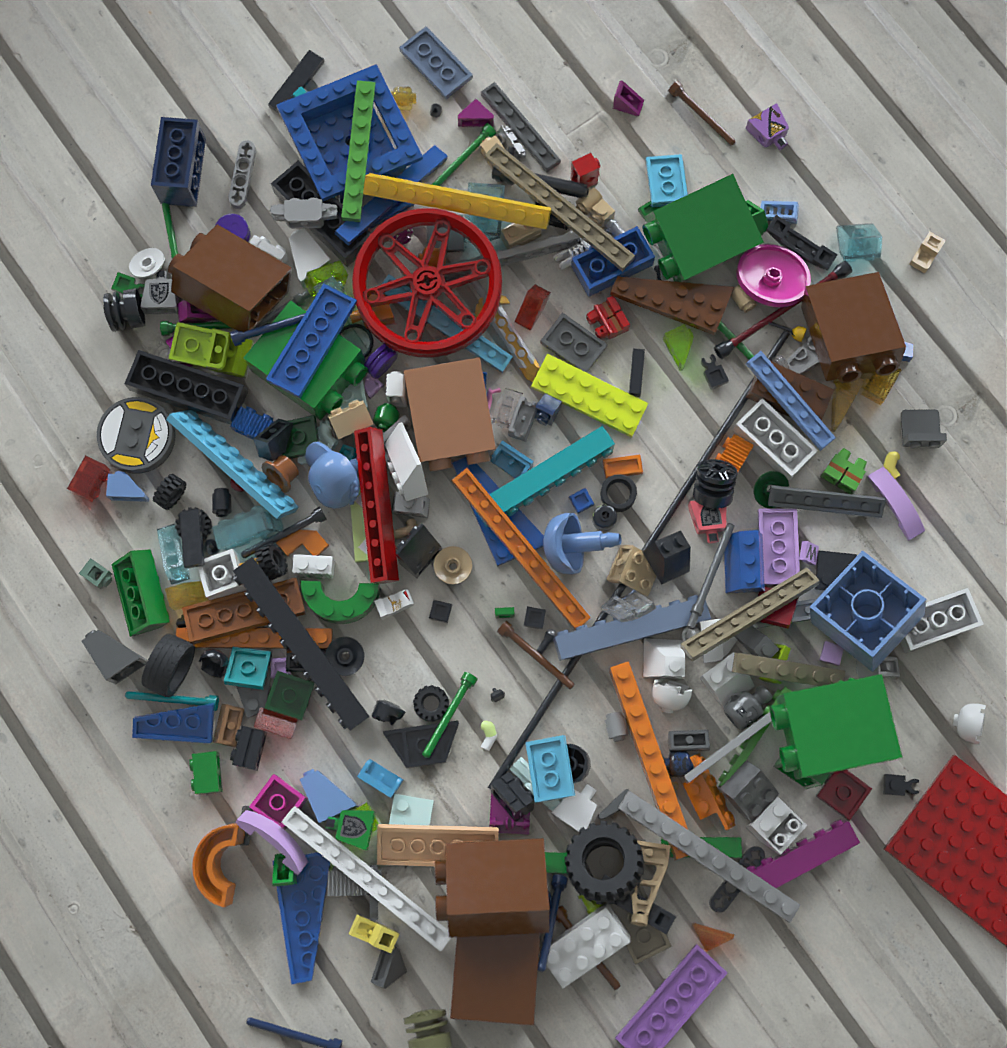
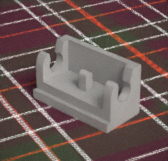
M520 396L508 430V436L526 442L535 418L537 403L535 401L530 403L526 401L525 397Z

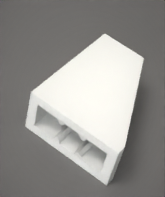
M305 228L296 230L291 234V237H289L298 279L304 288L330 269L332 264L330 258Z

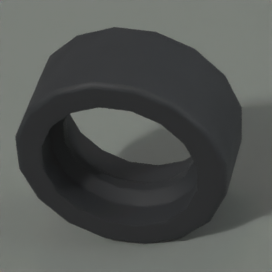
M622 474L612 475L603 482L600 491L601 501L603 505L612 506L616 512H624L634 504L637 496V487L628 476ZM623 483L628 487L630 496L625 503L615 504L609 500L607 491L612 484Z

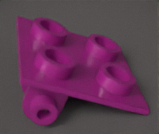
M491 793L489 827H499V833L529 835L530 813L524 815L518 821H514Z

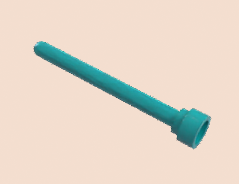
M132 691L125 693L127 699L197 706L214 703V711H217L219 707L218 695H209V697L206 696L205 698L173 695L168 698L153 693Z

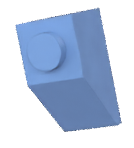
M116 471L114 474H108L106 497L111 501L149 502V497L125 472Z

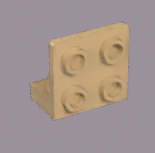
M620 545L606 580L611 583L624 584L638 593L648 596L656 575L642 550L634 545Z

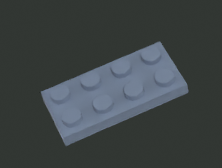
M427 26L399 47L400 52L445 99H448L473 79V74Z

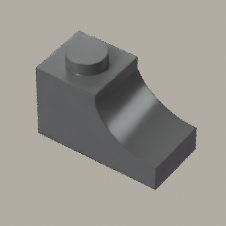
M753 625L734 636L751 655L772 658L779 650L767 635L761 633Z

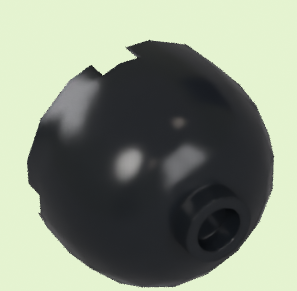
M567 744L573 784H576L588 776L591 769V760L588 753L582 747L575 744Z

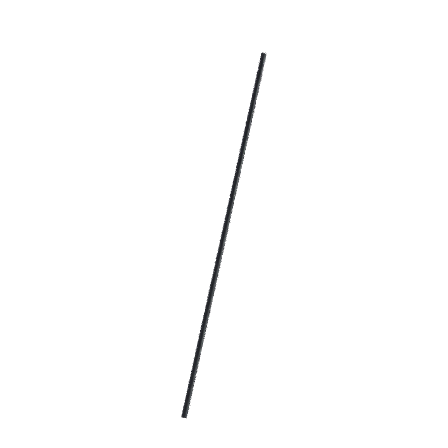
M787 331L782 332L767 355L770 361L773 362L790 334ZM753 379L647 540L642 551L657 541L694 484L698 464L710 459L748 400L746 396ZM618 585L595 622L607 618L626 589V585ZM582 655L570 659L562 671L566 677H569ZM558 679L487 787L490 790L491 784L506 774L563 686V683Z

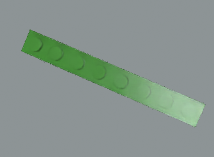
M357 80L342 209L343 221L361 222L375 82Z

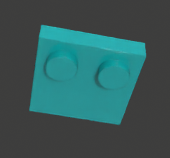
M233 647L224 684L263 690L272 653L269 651Z

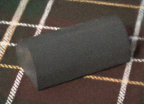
M709 730L669 731V752L710 751Z

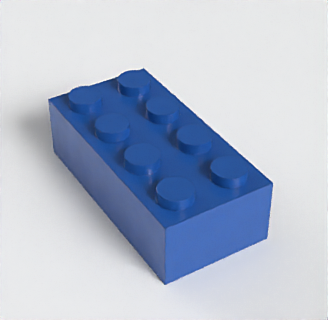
M638 226L614 237L615 240L635 255V259L623 272L594 248L572 258L571 267L588 297L614 285L617 276L631 277L653 266L655 255Z

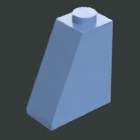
M309 770L303 773V778H300L304 791L320 824L326 822L328 817L339 816L341 810H351L357 807L356 802L320 771Z

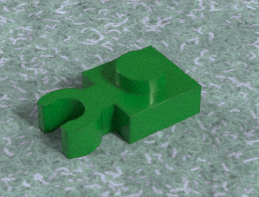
M118 272L111 290L123 294V290L133 288L138 290L144 289L145 284H135L136 278Z

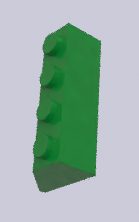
M151 549L130 551L113 562L111 565L130 637L159 629L170 622L169 613L166 609L164 594L161 590L160 579L156 571Z

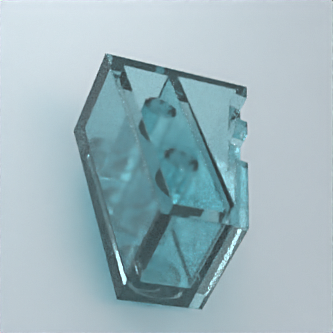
M255 506L247 513H238L231 520H221L218 522V525L212 527L218 549L226 551L250 544L251 540L259 537L262 540L268 538L267 534L284 530L281 518L276 519L262 506Z

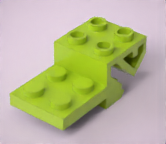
M177 322L168 359L246 379L248 365L243 357L252 348L254 342L253 340L246 339V342H242V345L235 347L229 332Z

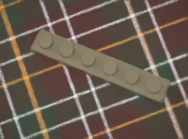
M734 653L733 673L813 686L834 684L839 680L844 681L845 670Z

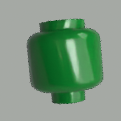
M384 403L377 407L373 417V424L377 429L385 432L398 421L400 414L397 407L390 403Z

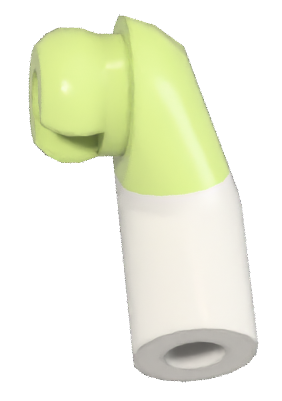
M483 721L481 729L484 731L486 738L481 747L490 751L497 738V732L492 722Z

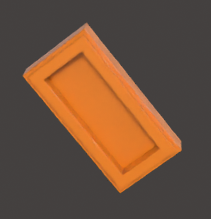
M640 454L603 459L602 461L605 479L617 474L625 476L643 474Z

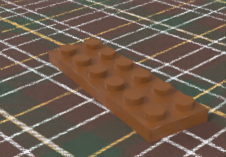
M296 577L273 583L297 617L306 615ZM246 591L182 607L189 642L193 645L269 624L270 621L266 616L264 618L261 617L256 610L259 606L254 600L250 602L244 593Z

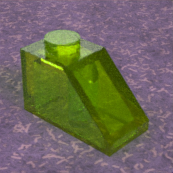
M685 324L664 333L663 341L679 371L683 370L694 338L691 329H687Z

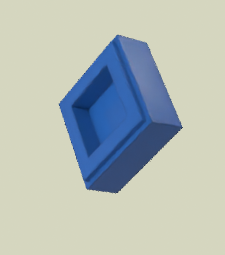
M586 488L569 496V500L577 514L594 506V502Z

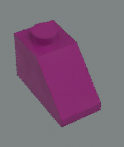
M185 300L177 304L180 323H201L218 320Z

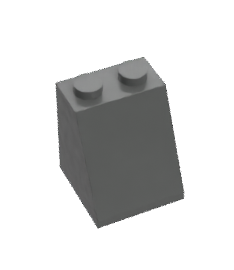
M100 630L90 631L85 635L86 638L81 640L105 680L115 685L145 666L148 661Z

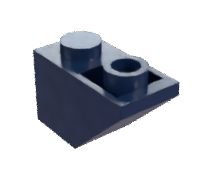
M545 393L535 407V419H537V422L545 426L547 424L552 426L561 409L562 401Z

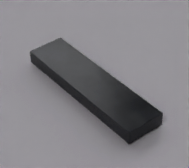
M309 50L270 100L268 106L278 112L276 105L292 99L293 93L300 86L305 88L324 63V58Z

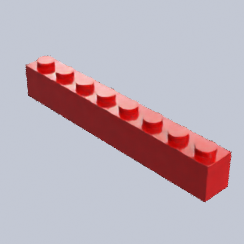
M367 427L355 430L354 435L371 583L386 584L399 581V573L395 553L396 547L383 431Z

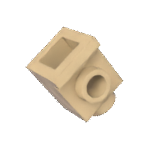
M602 198L592 207L589 218L604 229L610 219L614 220L615 210Z

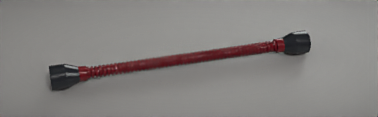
M842 261L836 265L826 278L818 283L845 278L852 273L851 265L847 261ZM802 300L794 305L777 309L737 337L719 343L714 347L716 355L720 359H724L730 355L739 343L801 303Z

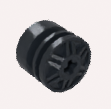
M137 288L123 290V299H121L118 292H113V297L110 293L104 294V314L112 332L119 331V327L121 330H126V321H128L131 328L145 326V314L141 309L142 299Z
M710 459L700 462L697 466L696 482L693 489L694 500L709 508H725L729 506L733 501L734 486L736 485L738 475L737 469L732 464L722 460Z

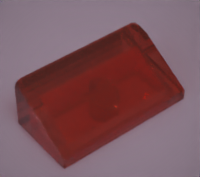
M260 707L253 727L292 739L298 719Z

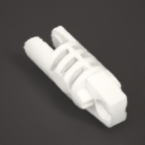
M582 241L580 244L578 243L554 255L553 258L557 262L563 260L559 264L560 269L563 270L571 266L573 257L593 247L586 241Z

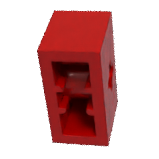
M589 153L572 161L571 181L586 184L589 188L598 184L599 170L601 168L598 158H594L592 153Z

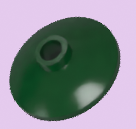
M769 471L757 479L753 494L759 505L765 508H774V506L768 505L771 485L789 487V481L784 474L778 471Z

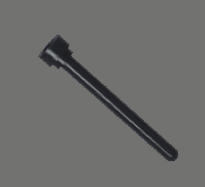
M319 506L307 518L242 551L241 557L247 558L255 554L258 548L269 543H276L314 522L322 523L327 518Z

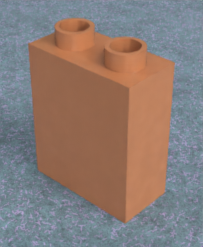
M480 357L404 370L420 462H428L430 471L452 468L451 457L466 455L467 465L490 461L489 451L496 450Z

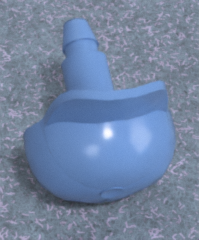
M321 442L311 443L306 449L305 459L311 468L308 481L317 500L322 505L333 509L342 508L349 504L353 505L360 490L357 457L349 461L341 453L332 451Z
M564 513L555 516L547 524L543 538V548L550 566L555 571L571 575L581 572L584 552L603 551L606 547L611 548L620 545L622 539L621 535L608 532L603 534L602 531L582 533L577 515L574 513Z

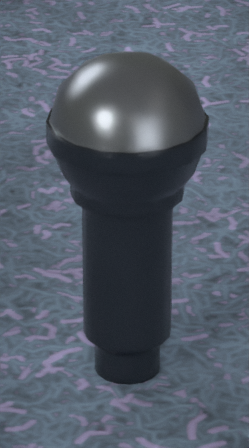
M548 629L545 632L544 639L538 646L537 652L543 654L549 644L554 642L553 638L557 636L555 630Z

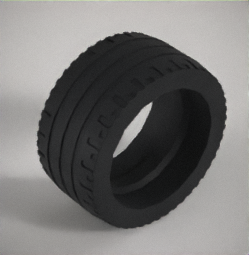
M164 635L148 658L142 675V685L161 696L168 698L173 696L189 672L195 655V646L175 635Z

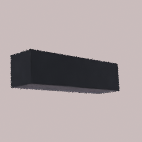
M633 348L629 394L640 397L645 349Z

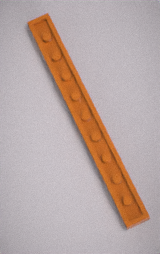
M465 468L451 480L573 629L576 630V627L582 626L591 618L469 469Z

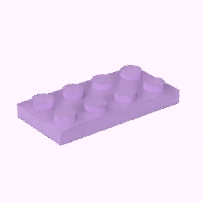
M758 509V530L763 534L764 584L778 585L800 572L797 509Z

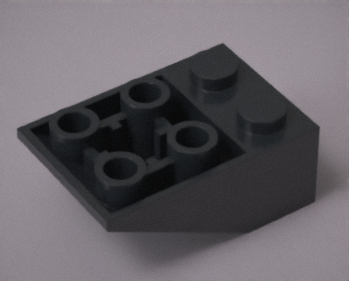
M422 523L412 528L409 532L410 537L406 541L402 540L396 547L397 551L395 552L399 564L415 578L421 575L442 550L441 545Z

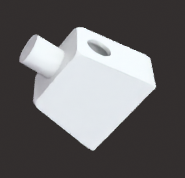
M586 784L581 793L574 789L575 796L566 797L551 813L577 832L582 827L587 829L597 807L591 801L597 790Z

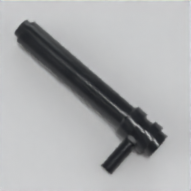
M508 146V152L512 156H514L515 147ZM493 167L492 179L500 183L504 181L509 185L515 184L497 168ZM534 173L559 194L582 199L588 196L589 187L586 184Z

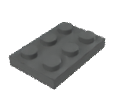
M564 313L559 316L540 340V343L570 365L586 373L608 345Z

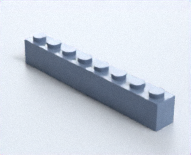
M698 595L688 597V601L680 603V600L669 602V606L663 608L661 605L653 606L650 608L651 611L643 613V610L632 612L630 617L625 618L624 615L613 617L614 621L606 623V620L595 622L593 627L588 628L587 625L576 627L574 632L569 633L568 630L557 632V636L553 640L559 661L687 627L692 614L690 612L693 604H696ZM706 600L703 605V613L699 616L696 624L711 619Z

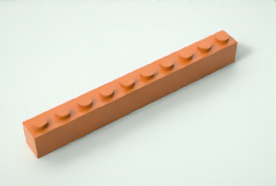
M628 661L610 667L609 673L656 808L688 830L630 663ZM669 843L674 860L688 856Z

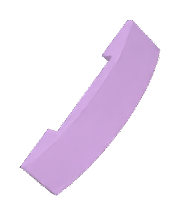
M884 467L867 476L876 492H880L882 497L886 499V503L899 521L898 526L908 541L925 531L922 521L910 499Z
M246 810L235 822L250 836L256 831L286 857L282 863L297 875L308 863L297 842L282 827L265 816Z

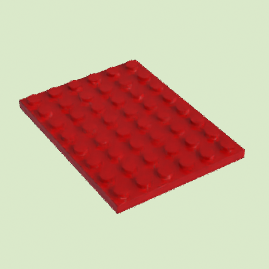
M952 755L883 850L1007 947V795L956 755Z

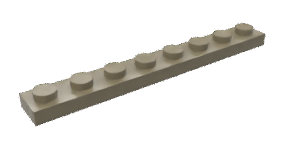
M807 567L682 642L680 648L693 662L818 586L820 580Z

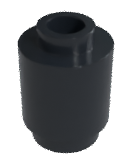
M216 488L212 494V513L216 514L217 517H227L232 512L231 493H229L227 488Z

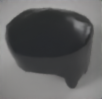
M377 700L372 712V718L381 722L388 721L393 726L397 720L403 718L406 712L390 701Z

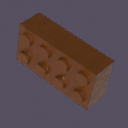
M770 361L822 421L834 389ZM755 376L746 398L757 403L763 398L775 411L790 417Z

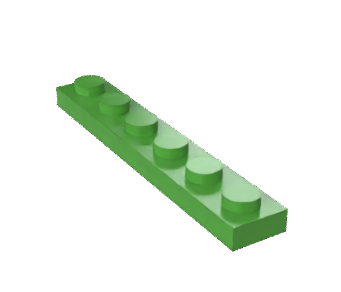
M787 687L781 690L777 689L772 696L774 702L771 706L778 705L776 698L783 693L791 692V690ZM767 705L763 710L762 716H765L770 712L769 705ZM770 723L740 745V748H742L739 755L735 754L730 760L729 764L732 766L728 772L724 770L720 775L718 787L721 788L747 760Z

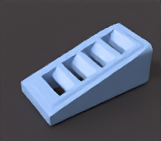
M761 201L760 208L765 210L768 221L773 220L775 217L773 215L774 208H777V215L791 224H797L798 202ZM767 207H770L769 214H766ZM782 209H785L784 215H781Z

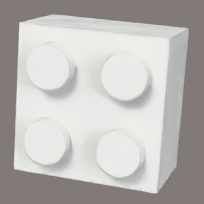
M234 549L205 558V565L198 567L205 596L209 600L246 591L243 584L239 586L233 579L235 575L233 570L242 563L240 555Z

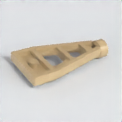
M638 841L642 850L644 864L655 865L656 872L652 880H642L640 883L641 886L651 888L647 901L637 898L638 886L635 887V892L631 895L633 908L631 923L637 926H647L648 915L668 868L671 846Z

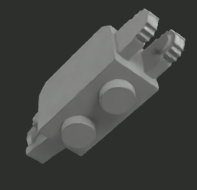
M292 198L284 200V204L273 205L270 208L273 220L286 221L290 229L321 228L324 225V220L337 219L338 216L336 205L324 204L322 199L309 198L308 200Z

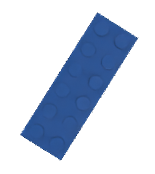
M323 283L268 374L267 382L301 398L355 308L357 300Z

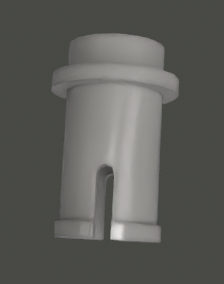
M610 219L605 225L606 231L610 232L614 237L625 232L617 224V220Z

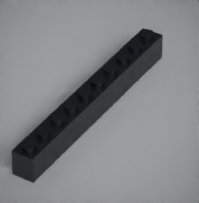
M251 557L234 569L235 575L233 579L239 586L243 584L247 590L244 592L250 602L254 600L259 606L256 610L261 617L264 618L266 616L270 621L267 624L274 634L279 633L282 638L279 640L286 650L290 648L293 653L291 658L297 666L300 664L305 669L303 674L308 681L313 680L317 687L314 689L321 698L323 696L326 697L328 700L326 705L332 713L337 712L340 717L338 722L344 730L348 727L351 731L366 720L369 714L255 559Z

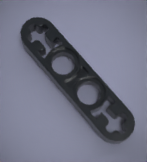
M752 846L747 849L737 863L745 865L747 868L751 865L744 862L746 858L750 861L753 856L751 851L756 852L758 850L760 859H754L751 863L757 868L761 865V861L765 859V852L759 846ZM725 880L709 900L710 908L718 913L724 912L740 892L737 888L733 893L727 892L725 887L728 882ZM722 890L725 895L730 896V899L724 898L722 901L724 906L722 908H715L716 903L714 900L721 899L723 895L719 893Z

